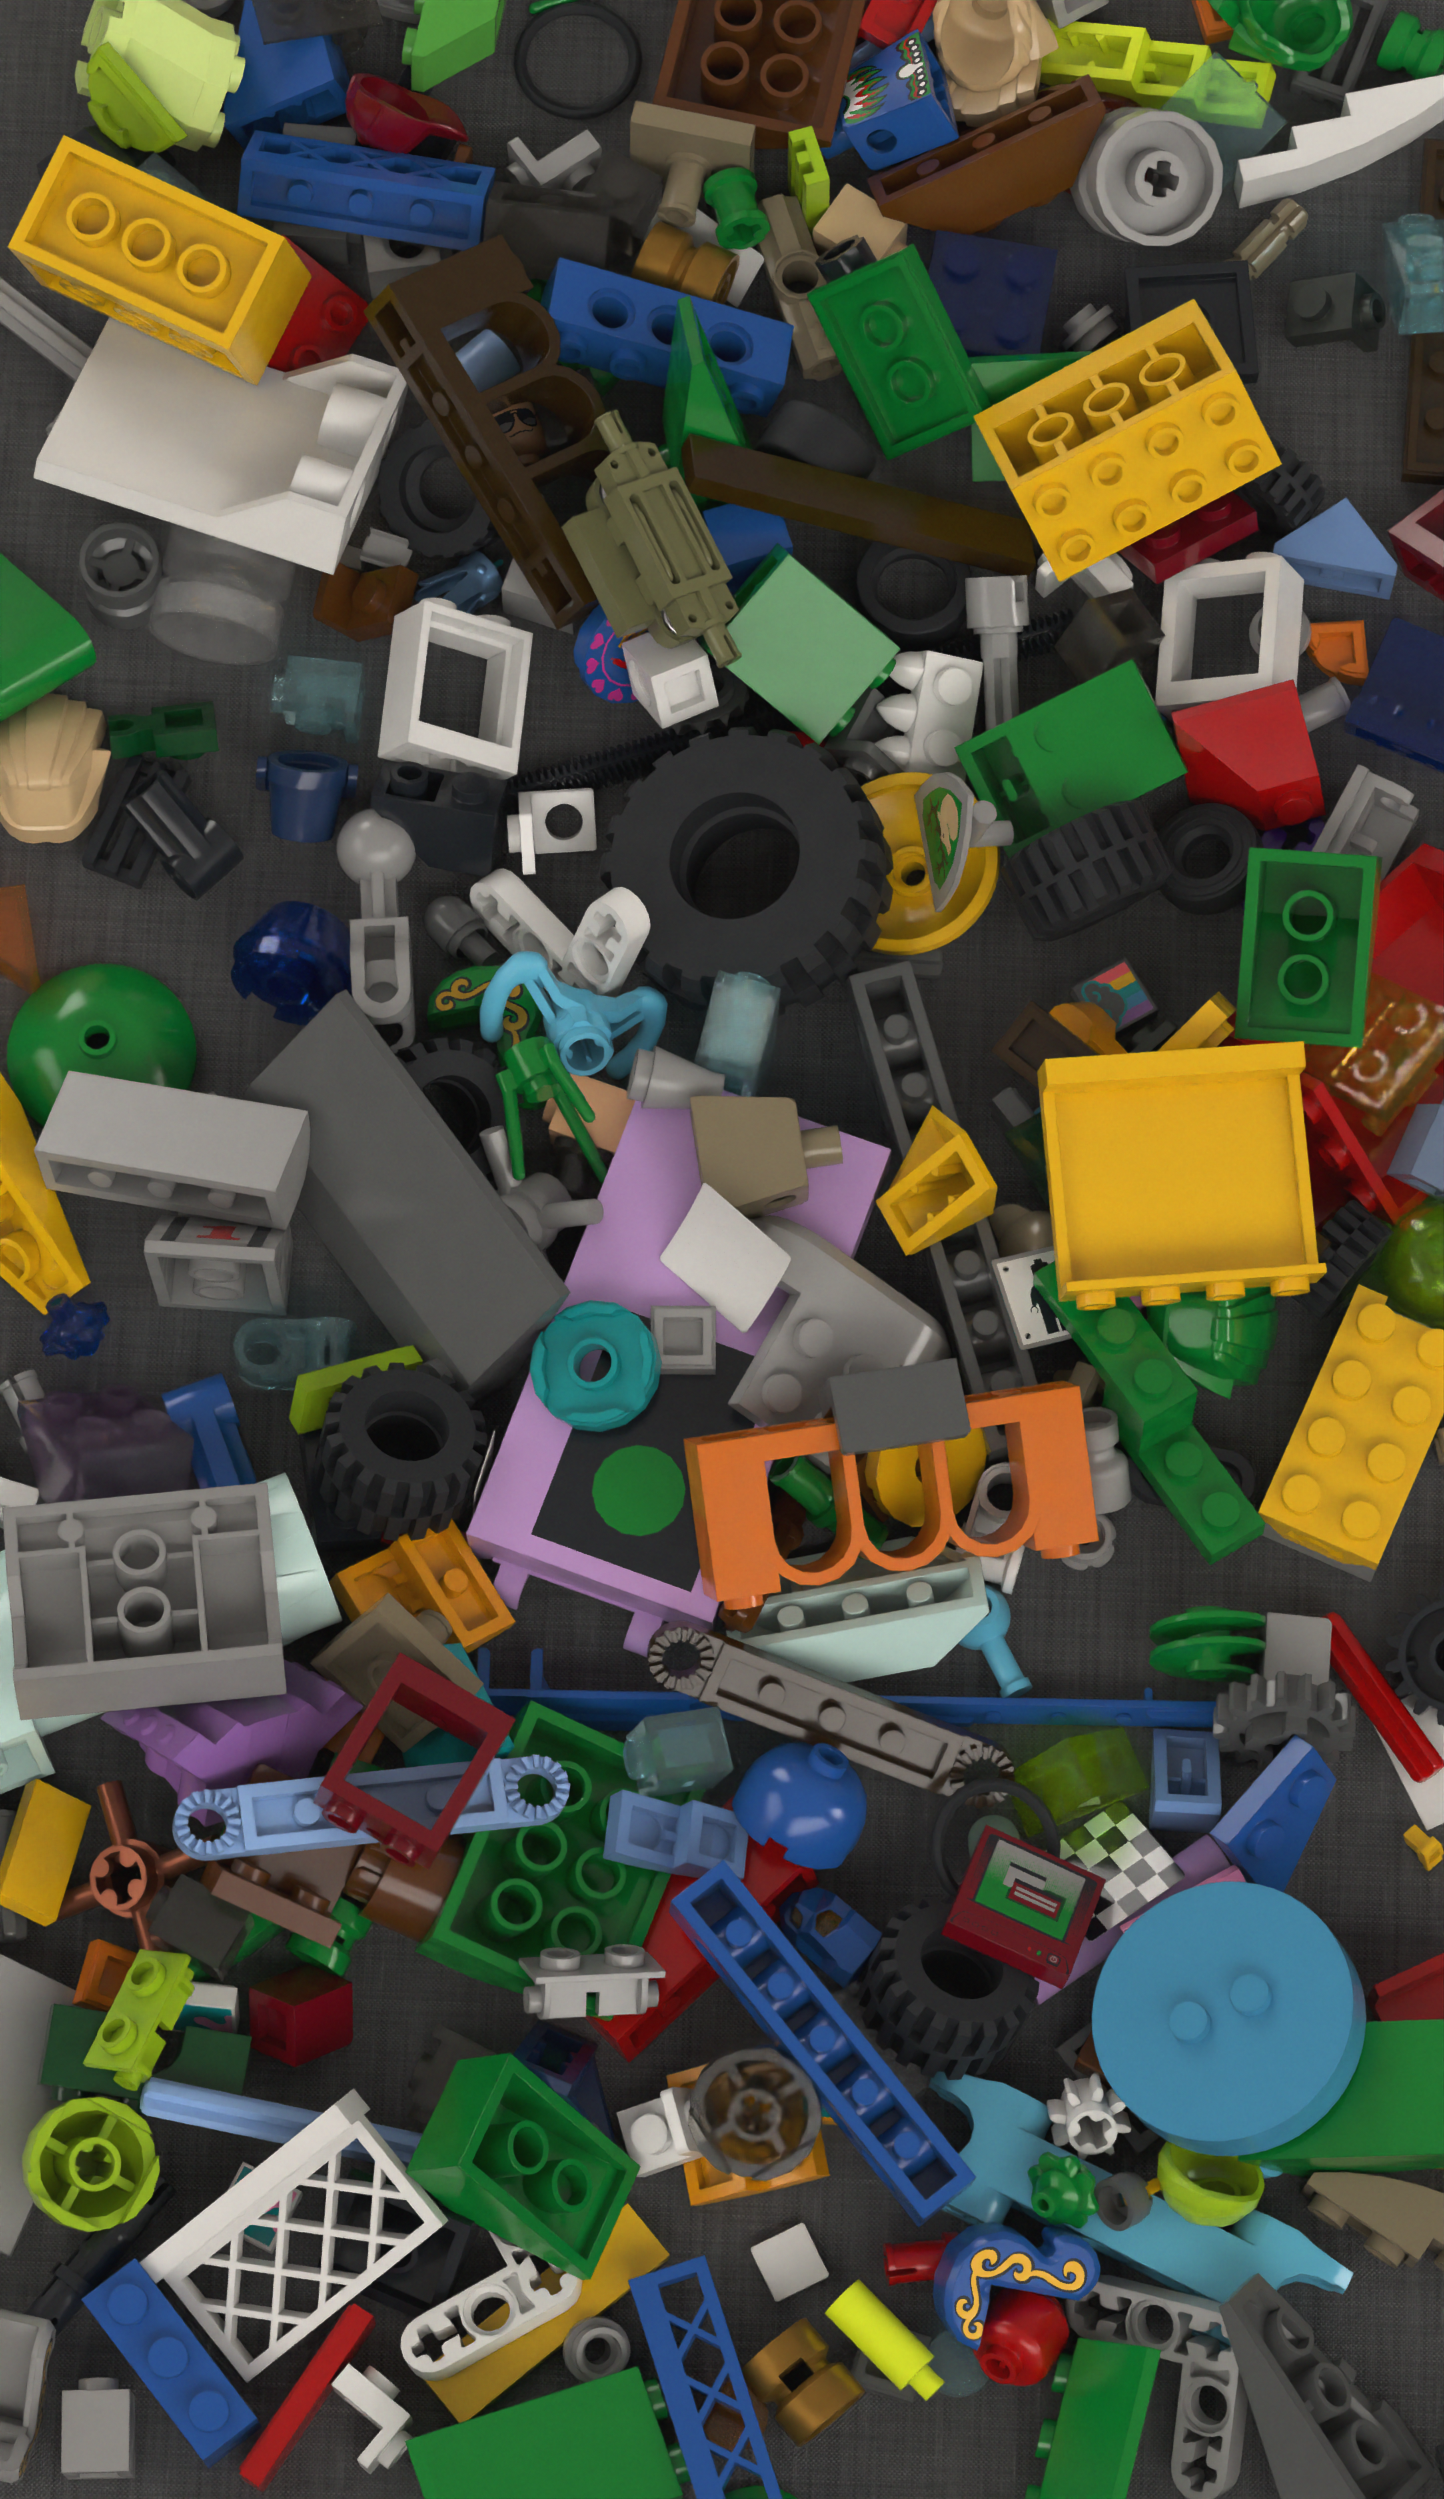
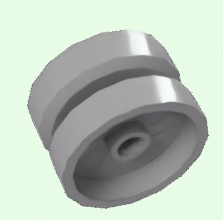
M1121 107L1104 115L1070 191L1077 211L1094 230L1119 241L1132 242L1144 246H1170L1192 237L1212 217L1222 194L1223 165L1215 141L1198 122L1175 111ZM1147 171V179L1146 181H1144L1145 173Z

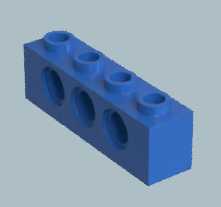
M562 257L558 258L543 290L541 305L553 318L560 334L559 361L582 364L612 373L623 380H637L666 389L677 301L683 297L690 296L739 413L755 414L767 418L785 384L794 325Z

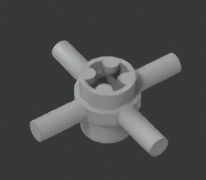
M494 1126L479 1133L497 1186L495 1191L549 1264L550 1261L546 1249L554 1242L558 1232L566 1227L593 1225L602 1221L604 1210L598 1199L572 1201L566 1187L557 1178L547 1173L536 1172L528 1175L523 1180H515L512 1176L508 1139L503 1126Z

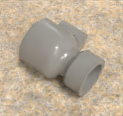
M1084 1408L1083 1417L1095 1513L1106 1514L1124 1508L1131 1501L1132 1497L1129 1461L1123 1451L1114 1447L1119 1441L1118 1416L1114 1411L1107 1408Z

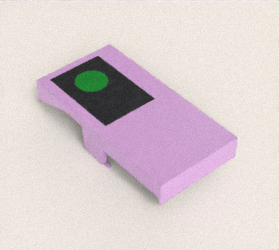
M725 1090L722 1092V1096H739ZM635 1101L597 1198L603 1206V1219L598 1224L586 1226L564 1282L570 1294L556 1315L566 1307L589 1300L614 1302L637 1315L651 1332V1306H711L660 1261L661 1254L681 1226L701 1189L690 1109L641 1108V1102ZM798 1116L800 1130L827 1127ZM839 1131L843 1164L806 1169L809 1185L808 1201L769 1215L791 1220L810 1229L854 1260L886 1173L888 1174L891 1149ZM777 1286L746 1333L738 1330L716 1310V1375L660 1374L658 1388L646 1409L626 1425L603 1432L577 1430L555 1418L535 1394L531 1373L529 1372L466 1533L468 1546L477 1559H492L493 1562L501 1564L493 1586L507 1607L517 1610L524 1585L529 1575L634 1612L625 1637L623 1649L647 1657V1648L652 1635L663 1625L664 1621L669 1623L673 1621H688L715 1631L719 1619L718 1610L723 1601L716 1602L704 1595L683 1439L759 1427L729 1406L728 1402L790 1296L789 1293ZM595 1350L584 1356L579 1370L584 1381L595 1382L607 1375L611 1367L609 1352ZM776 1460L765 1461L767 1482L770 1470Z

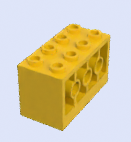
M63 135L8 245V248L40 285L256 386L312 277L285 237Z
M1195 299L1182 304L973 416L1059 582L1282 465L1235 367Z

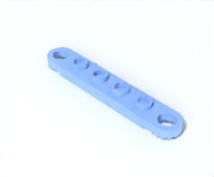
M533 1754L528 1757L510 1759L495 1758L450 1835L536 1826L551 1822L562 1812L569 1797L570 1783L566 1771L564 1772L561 1765L551 1760L552 1758L548 1756L541 1757ZM471 1761L348 1774L345 1781L431 1830ZM529 1774H538L545 1777L553 1787V1799L549 1804H544L542 1807L539 1805L532 1807L533 1805L530 1803L529 1805L525 1804L526 1801L520 1798L521 1795L517 1791L518 1781ZM325 1776L238 1785L235 1788L196 1791L181 1801L172 1823L173 1837L178 1847L189 1857L201 1861L380 1842L359 1829L356 1833L343 1831L324 1818L322 1815L323 1808L313 1802ZM200 1809L214 1810L223 1818L226 1831L220 1839H215L214 1842L197 1840L195 1835L190 1833V1828H188L189 1816Z

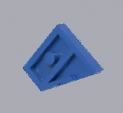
M1294 1735L1213 1828L1210 1834L1233 1865L1235 1864L1240 1869L1247 1883L1260 1884L1284 1892L1337 1779L1316 1749L1297 1735Z

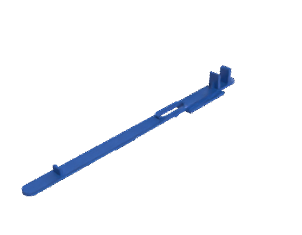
M478 1647L477 1675L484 1683L483 1686L493 1706L508 1715H516L532 1700L594 1730L689 1732V1718L747 1721L699 1702L697 1698L681 1692L551 1690L543 1677V1648H537L531 1652L530 1689H490V1651L487 1648ZM1149 1687L1144 1690L1143 1700L878 1695L958 1727H970L973 1723L1213 1728V1714L1216 1707V1701L1153 1700V1692Z

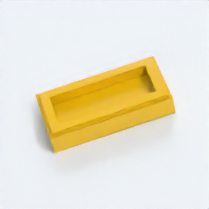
M37 1778L25 1784L0 1864L1 1906L44 1927L56 1922L91 1805Z

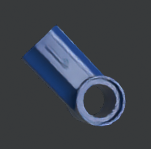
M222 1372L161 1394L180 1448L185 1447L200 1489L257 1483L247 1450L244 1449L237 1430L238 1427H241Z

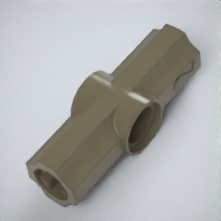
M778 194L762 199L757 206L760 211L767 215L770 231L766 234L765 239L756 246L758 252L764 258L763 266L772 289L773 308L783 322L794 325L791 346L803 379L821 381L838 376L843 371L842 366L807 297V293L798 294L786 288L787 285L798 281L809 283L814 287L813 289L826 284L825 279L815 264L819 256L814 247L797 196L789 197Z

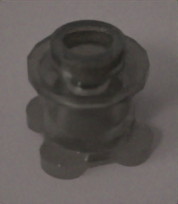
M557 1136L550 1156L554 1158V1162L549 1175L557 1178L566 1187L572 1201L597 1199L596 1194L600 1182L577 1141L568 1137ZM597 1148L602 1157L601 1159L607 1170H609L614 1155L606 1150Z

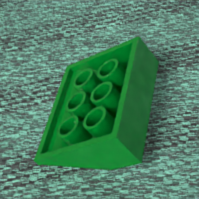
M532 1700L513 1716L516 1720L508 1735L514 1744V1748L505 1759L528 1757L534 1754L541 1757L548 1756L554 1762H558L564 1772L566 1771L570 1783L567 1803L554 1820L543 1825L464 1833L462 1837L466 1839V1846L454 1881L433 1924L423 1939L417 1943L414 1950L473 1979L523 1994L525 1987L535 1986V1983L519 1965V1958L540 1957L542 1950L556 1947L574 1949L579 1951L580 1955L605 1954L606 1947L618 1944L642 1947L671 1874L603 1858L610 1796L621 1790H626L682 1806L692 1800L701 1802L708 1784ZM529 1774L518 1781L517 1791L521 1795L520 1798L526 1801L525 1804L529 1805L530 1803L533 1805L532 1807H536V1805L542 1807L544 1804H549L553 1799V1787L545 1777L538 1774ZM695 1781L691 1786L682 1787L686 1782ZM596 1992L587 1993L586 2015L611 2021L614 2015L598 2016L596 2014Z

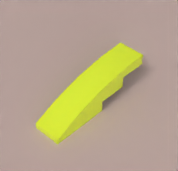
M1047 19L1055 34L1059 48L1042 57L1041 83L1051 86L1071 84V81L1089 74L1101 100L1128 107L1175 111L1190 119L1262 129L1276 79V73L1272 64L1214 58L1207 45L1151 40L1146 28L1074 21L1059 29Z

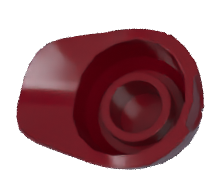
M357 73L352 76L345 100L346 116L360 144L364 146L369 145L379 150L408 154L430 135L466 143L469 140L457 114L443 102L427 95L412 92L373 74Z

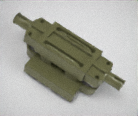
M615 409L612 412L609 411L595 419L594 424L598 427L611 454L594 470L597 478L586 493L588 512L573 516L561 528L617 639L647 628L657 643L665 648L672 649L703 635L717 662L718 668H723L736 662L742 657V654L739 652L725 625L739 611L726 585L733 577L677 467L667 468L655 443L633 442L618 410Z

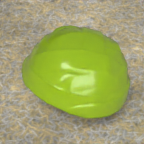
M1168 2141L1158 2154L1157 2178L1160 2182L1161 2193L1168 2206L1187 2222L1201 2226L1224 2227L1238 2222L1256 2209L1265 2187L1263 2173L1259 2166L1239 2162L1238 2156H1214L1197 2153Z

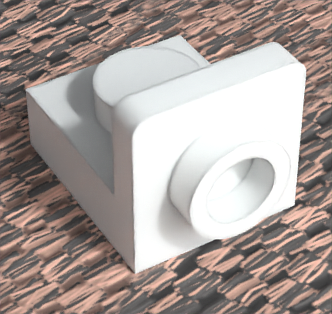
M671 2087L661 2091L660 2098L617 2112L628 2156L641 2166L636 2177H646L715 2153L710 2138L714 2131L713 2117L705 2100L699 2097L697 2089Z

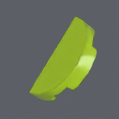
M109 42L97 48L86 69V73L90 74L88 87L91 101L87 105L90 114L102 133L119 147L125 149L133 147L144 152L154 151V153L162 152L188 136Z

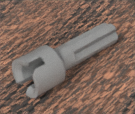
M1027 575L965 578L967 628H973L974 634H980L981 659L984 662L983 684L986 731L1019 715L1017 632H1023V626L1029 625Z

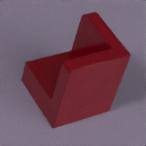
M302 1965L250 1986L249 2019L250 2036L252 2037L250 2048L297 2067L349 2045L353 2040L352 1982L312 1965Z

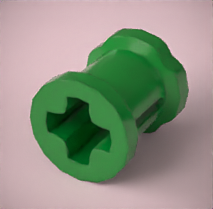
M735 167L721 170L710 176L703 185L702 191L705 201L708 205L714 207L719 225L715 229L718 243L725 249L743 250L753 247L762 242L770 231L767 215L758 209L754 194L758 186L754 173L746 168Z

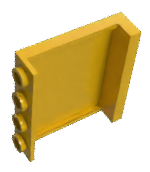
M1304 1041L1044 1060L1037 1071L1059 1302L1076 1301L1077 1310L1089 1311L1115 1307L1116 1298L1141 1296L1142 1305L1159 1306L1178 1303L1181 1301L1180 1293L1206 1291V1300L1240 1299L1246 1296L1245 1288L1270 1286L1272 1296H1294L1310 1292V1283H1317L1327 1273L1326 1263L1318 1262L1300 1083V1074L1306 1068Z

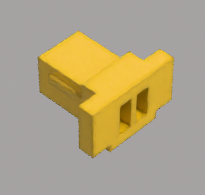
M1414 1824L1403 1834L1405 1843L1417 1853L1419 1861L1428 1872L1443 1859L1444 1851L1442 1844L1434 1836L1428 1837L1417 1825Z

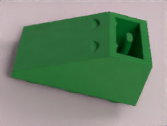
M1134 659L954 747L980 801H988L996 808L997 816L994 821L1009 820L1012 823L1014 831L1012 845L1003 846L1009 859L1030 843L1070 821L1116 802L1131 801L1189 772Z

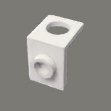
M592 788L518 792L519 814L507 815L509 853L522 852L523 875L536 874L535 854L594 851L597 849L594 792ZM560 804H568L578 809L583 819L580 830L567 838L553 835L545 823L546 816L553 807Z

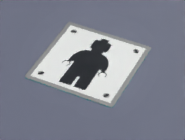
M1054 1246L991 1261L1020 1350L1072 1339L1069 1332L1033 1285L1034 1273L1055 1261Z

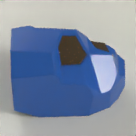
M816 1887L794 1892L779 1907L781 1929L789 1942L840 1986L848 1990L862 1975L882 1933L836 1894Z

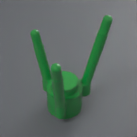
M538 1036L515 1044L503 1055L507 1070L495 1075L503 1095L513 1178L520 1181L525 1177L518 1093L525 1095L529 1103H539L554 1098L589 1165H591L599 1182L603 1184L608 1170L579 1116L580 1114L585 1122L591 1123L595 1120V1113L561 1062L554 1043L548 1037Z

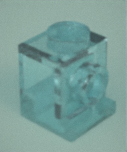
M288 655L285 677L275 676L271 712L284 714L285 723L294 725L301 732L325 735L329 734L332 729L344 730L345 742L358 744L366 689L363 663Z

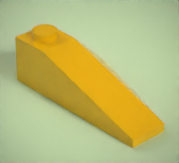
M0 1072V1276L43 1315H46L90 1284L91 1281L55 1190L46 1189L34 1152L37 1143L22 1104Z

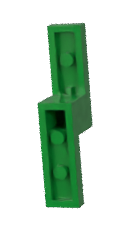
M1055 1261L1034 1273L1033 1285L1105 1382L1102 1408L1110 1409L1117 1414L1119 1442L1207 1563L1212 1565L1264 1533L1266 1523L1192 1424L1198 1390L1129 1297L1116 1298V1306L1112 1308L1089 1311L1077 1310L1076 1301L1059 1302Z

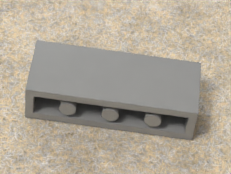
M68 1071L34 1152L46 1189L286 1231L306 1176L310 1153L311 1129L309 1114L306 1110Z

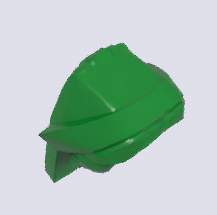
M1207 0L1220 17L1234 30L1228 45L1229 49L1250 58L1297 71L1310 72L1321 68L1331 60L1339 47L1347 41L1353 29L1351 0Z
M1270 1286L1245 1288L1246 1296L1235 1300L1208 1301L1206 1300V1291L1180 1293L1181 1301L1178 1303L1146 1306V1321L1193 1384L1228 1399L1231 1397L1233 1386L1241 1387L1258 1384L1261 1369H1267L1270 1350H1274L1278 1332L1279 1310L1275 1309L1276 1296L1271 1295Z

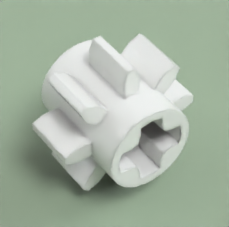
M1094 2072L1090 2078L1075 2081L1065 2078L1063 2080L1065 2089L1062 2092L1061 2099L1047 2100L1046 2104L1049 2118L1055 2122L1051 2127L1054 2144L1058 2147L1070 2142L1077 2150L1078 2157L1083 2160L1088 2154H1099L1104 2151L1112 2155L1114 2153L1113 2144L1117 2134L1131 2132L1128 2113L1123 2111L1126 2105L1113 2089L1107 2090L1101 2083L1099 2073Z

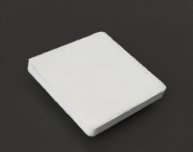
M800 2223L751 2247V2253L775 2302L790 2297L829 2276L804 2223Z

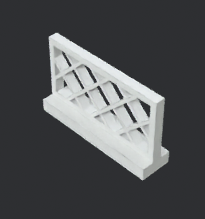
M354 2088L140 2262V2265L155 2284L164 2278L246 2383L449 2221L421 2185L405 2172L407 2169L365 2117L364 2114L370 2108ZM356 2138L375 2160L373 2183L340 2178L342 2150ZM328 2162L327 2176L313 2174ZM386 2175L395 2186L385 2184ZM298 2185L326 2189L324 2222L291 2217L293 2189ZM339 2191L372 2195L370 2229L336 2224ZM384 2197L407 2200L424 2223L411 2234L382 2231ZM279 2202V2215L264 2214ZM249 2225L278 2228L275 2261L242 2257L245 2228ZM290 2230L323 2235L321 2268L288 2264ZM335 2237L369 2242L367 2269L357 2274L333 2270ZM231 2241L230 2255L216 2253ZM381 2244L395 2245L380 2258ZM201 2264L229 2268L227 2300L205 2298L188 2275ZM241 2270L274 2274L272 2307L239 2303ZM286 2277L320 2281L318 2308L314 2312L306 2313L284 2309ZM332 2283L346 2285L331 2297ZM218 2313L225 2314V2322ZM238 2316L271 2321L269 2348L255 2359L237 2338ZM283 2322L297 2324L282 2336Z

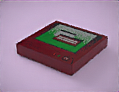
M986 1825L978 1839L941 1934L1063 1989L1072 1972L1106 1879Z

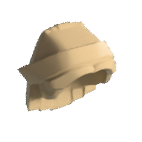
M938 0L933 10L936 58L946 73L955 120L966 122L968 127H981L1036 101L1041 76L1042 57L1059 48L1055 34L1035 0Z
M48 693L0 723V822L11 836L19 841L32 844L42 842L63 843L75 839L93 820L98 811L99 799L111 755L110 750L100 748L107 729L102 710L87 708L86 701L68 700L67 695Z

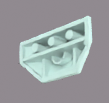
M910 1536L885 1541L878 1551L897 1550L907 1546L916 1537ZM945 1546L944 1550L929 1564L911 1571H890L871 1561L857 1557L855 1564L839 1579L820 1586L799 1585L779 1575L781 1592L769 1594L753 1629L747 1633L737 1630L732 1633L727 1630L726 1632L730 1638L845 1683L934 1667L989 1613L980 1556L970 1552L961 1554ZM826 1552L786 1559L785 1561L789 1565H806L820 1559Z

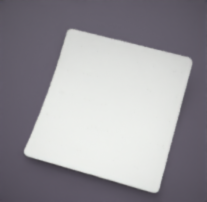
M703 1183L687 1216L661 1254L660 1261L711 1306H716V1310L738 1330L746 1333L776 1289L791 1261V1257L707 1183Z

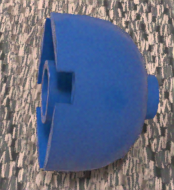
M805 1742L784 1743L758 1757L740 1781L739 1788L733 1797L732 1807L737 1821L763 1847L770 1837L788 1848L783 1859L796 1865L817 1870L831 1869L840 1866L859 1841L866 1821L867 1794L858 1774L850 1766L847 1757L837 1748L824 1743H818L814 1746Z

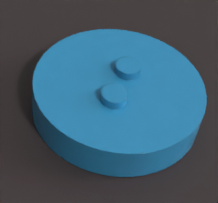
M1216 1882L1192 1887L1162 1900L1142 1914L1125 1931L1111 1950L1097 1982L1092 2008V2035L1100 2067L1116 2095L1142 2123L1163 2139L1181 2148L1214 2156H1239L1266 2151L1296 2138L1315 2125L1328 2113L1347 2088L1362 2053L1366 2029L1365 1999L1357 1970L1350 1956L1327 1925L1312 1910L1290 1895L1274 1888L1247 1882Z

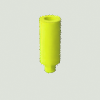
M860 2279L847 2288L825 2312V2315L900 2391L910 2384L925 2401H928L945 2383L928 2365L935 2356Z

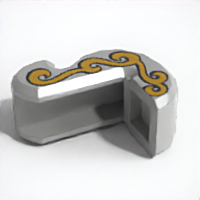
M0 2309V2481L14 2484L22 2479L27 2469L40 2429L47 2396V2367L55 2344L56 2329L48 2319Z

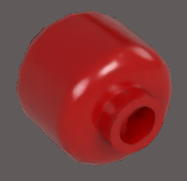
M1003 2288L989 2302L980 2347L977 2351L972 2349L974 2357L979 2362L983 2372L990 2379L1000 2384L1024 2387L1036 2385L1049 2373L1067 2345L1070 2330L1062 2306L1054 2296L1012 2288Z

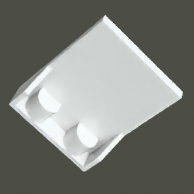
M109 317L37 457L33 478L333 575L378 476L381 460L386 458L389 451L387 448L394 440L398 431L408 384L397 367L352 353L286 373L266 367L256 386Z

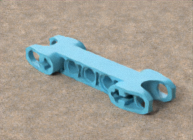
M937 2071L935 2077L930 2080L929 2088L937 2092L939 2097L956 2106L967 2117L972 2132L971 2139L958 2155L976 2176L972 2185L942 2208V2210L971 2225L988 2222L1003 2224L1011 2207L1047 2226L1052 2225L1046 2218L1039 2216L1032 2207L1031 2195L1033 2186L1028 2178L1027 2171L1033 2165L1039 2164L1038 2159L1045 2152H1050L1058 2157H1066L1073 2154L1044 2140L1053 2122L1049 2118L1047 2105L1003 2082L985 2080L964 2074L962 2079L947 2080L944 2072ZM1077 2157L1080 2164L1085 2165L1094 2175L1096 2180L1095 2187L1100 2181L1113 2176V2174ZM1119 2193V2196H1120V2199H1121V2202H1122V2205H1123V2204H1125V2202H1124V2200H1123L1122 2194ZM1152 2194L1150 2196L1153 2197V2204L1150 2214L1140 2223L1123 2231H1115L1103 2223L1097 2212L1088 2216V2222L1082 2228H1075L1066 2223L1054 2225L1069 2229L1089 2243L1094 2250L1180 2293L1223 2303L1248 2278L1257 2273L1276 2291L1287 2284L1301 2282L1315 2285L1326 2291H1335L1342 2295L1354 2274L1319 2249L1299 2230L1255 2209L1234 2223L1229 2233L1219 2227L1201 2226L1187 2222L1181 2215L1170 2208L1165 2200ZM1222 2324L1205 2332L1192 2331V2335L1195 2337L1201 2334L1219 2340L1221 2351L1231 2346L1229 2338L1222 2335Z

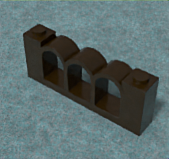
M500 234L389 283L363 312L556 629L559 630L591 614L593 609L600 603L561 526L538 488L559 478L572 475L586 478L591 482L595 481L597 475L594 470L611 454L604 439H601L602 435L598 427L594 424L595 419L605 414V408L599 393L584 376L569 367L556 365L560 355V334L553 318L539 302L526 295L534 286L526 275L523 263L513 254L504 237ZM484 328L497 331L512 342L522 359L523 373L479 393L448 343V340L468 331ZM531 402L541 404L559 418L568 436V448L524 467L493 414L515 404Z

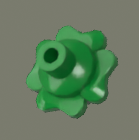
M1050 2152L1043 2153L1038 2159L1039 2164L1033 2165L1027 2171L1028 2178L1033 2186L1031 2202L1034 2211L1039 2216L1046 2218L1052 2225L1066 2223L1075 2228H1082L1088 2222V2216L1095 2214L1099 2210V2204L1094 2195L1096 2183L1094 2175L1085 2165L1080 2164L1076 2156L1058 2157Z

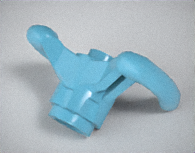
M520 951L513 954L496 971L485 990L479 1011L481 1037L491 1043L497 1042L503 1036V1013L507 999L513 988L520 984H525L543 1014V1023L547 1037L554 1043L561 1062L567 1071L577 1076H588L599 1072L606 1066L607 1074L613 1079L620 1080L631 1073L638 1048L652 1051L654 1046L657 1045L665 1026L668 1003L661 992L650 986H639L635 990L626 992L616 998L596 995L588 989L574 988L556 979L548 967L547 960L540 953ZM544 987L546 988V990L548 991L550 997L552 998L551 1000H550V998L548 997V995L546 994V992L544 991V989H543ZM641 1022L636 1034L626 1047L612 1057L614 1053L612 1040Z

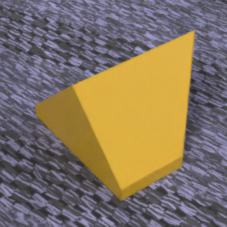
M932 1105L888 1191L875 1202L904 1254L907 1256L915 1254L994 1214L998 1187L967 1132Z

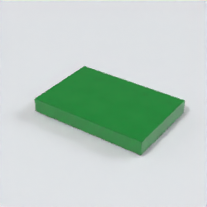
M914 243L807 293V297L887 461L976 423L973 416L992 406Z

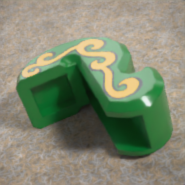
M474 966L457 971L443 979L429 997L427 1013L429 1032L439 1033L480 1024L479 1011L485 990L501 966ZM520 984L513 988L506 1002L503 1013V1036L496 1042L500 1067L506 1066L503 1055L509 1048L523 1040L542 1036L544 1032L542 1012L525 984ZM522 1095L524 1103L518 1104V1107L525 1110H537L545 1107L547 1100L539 1103H529L525 1095Z

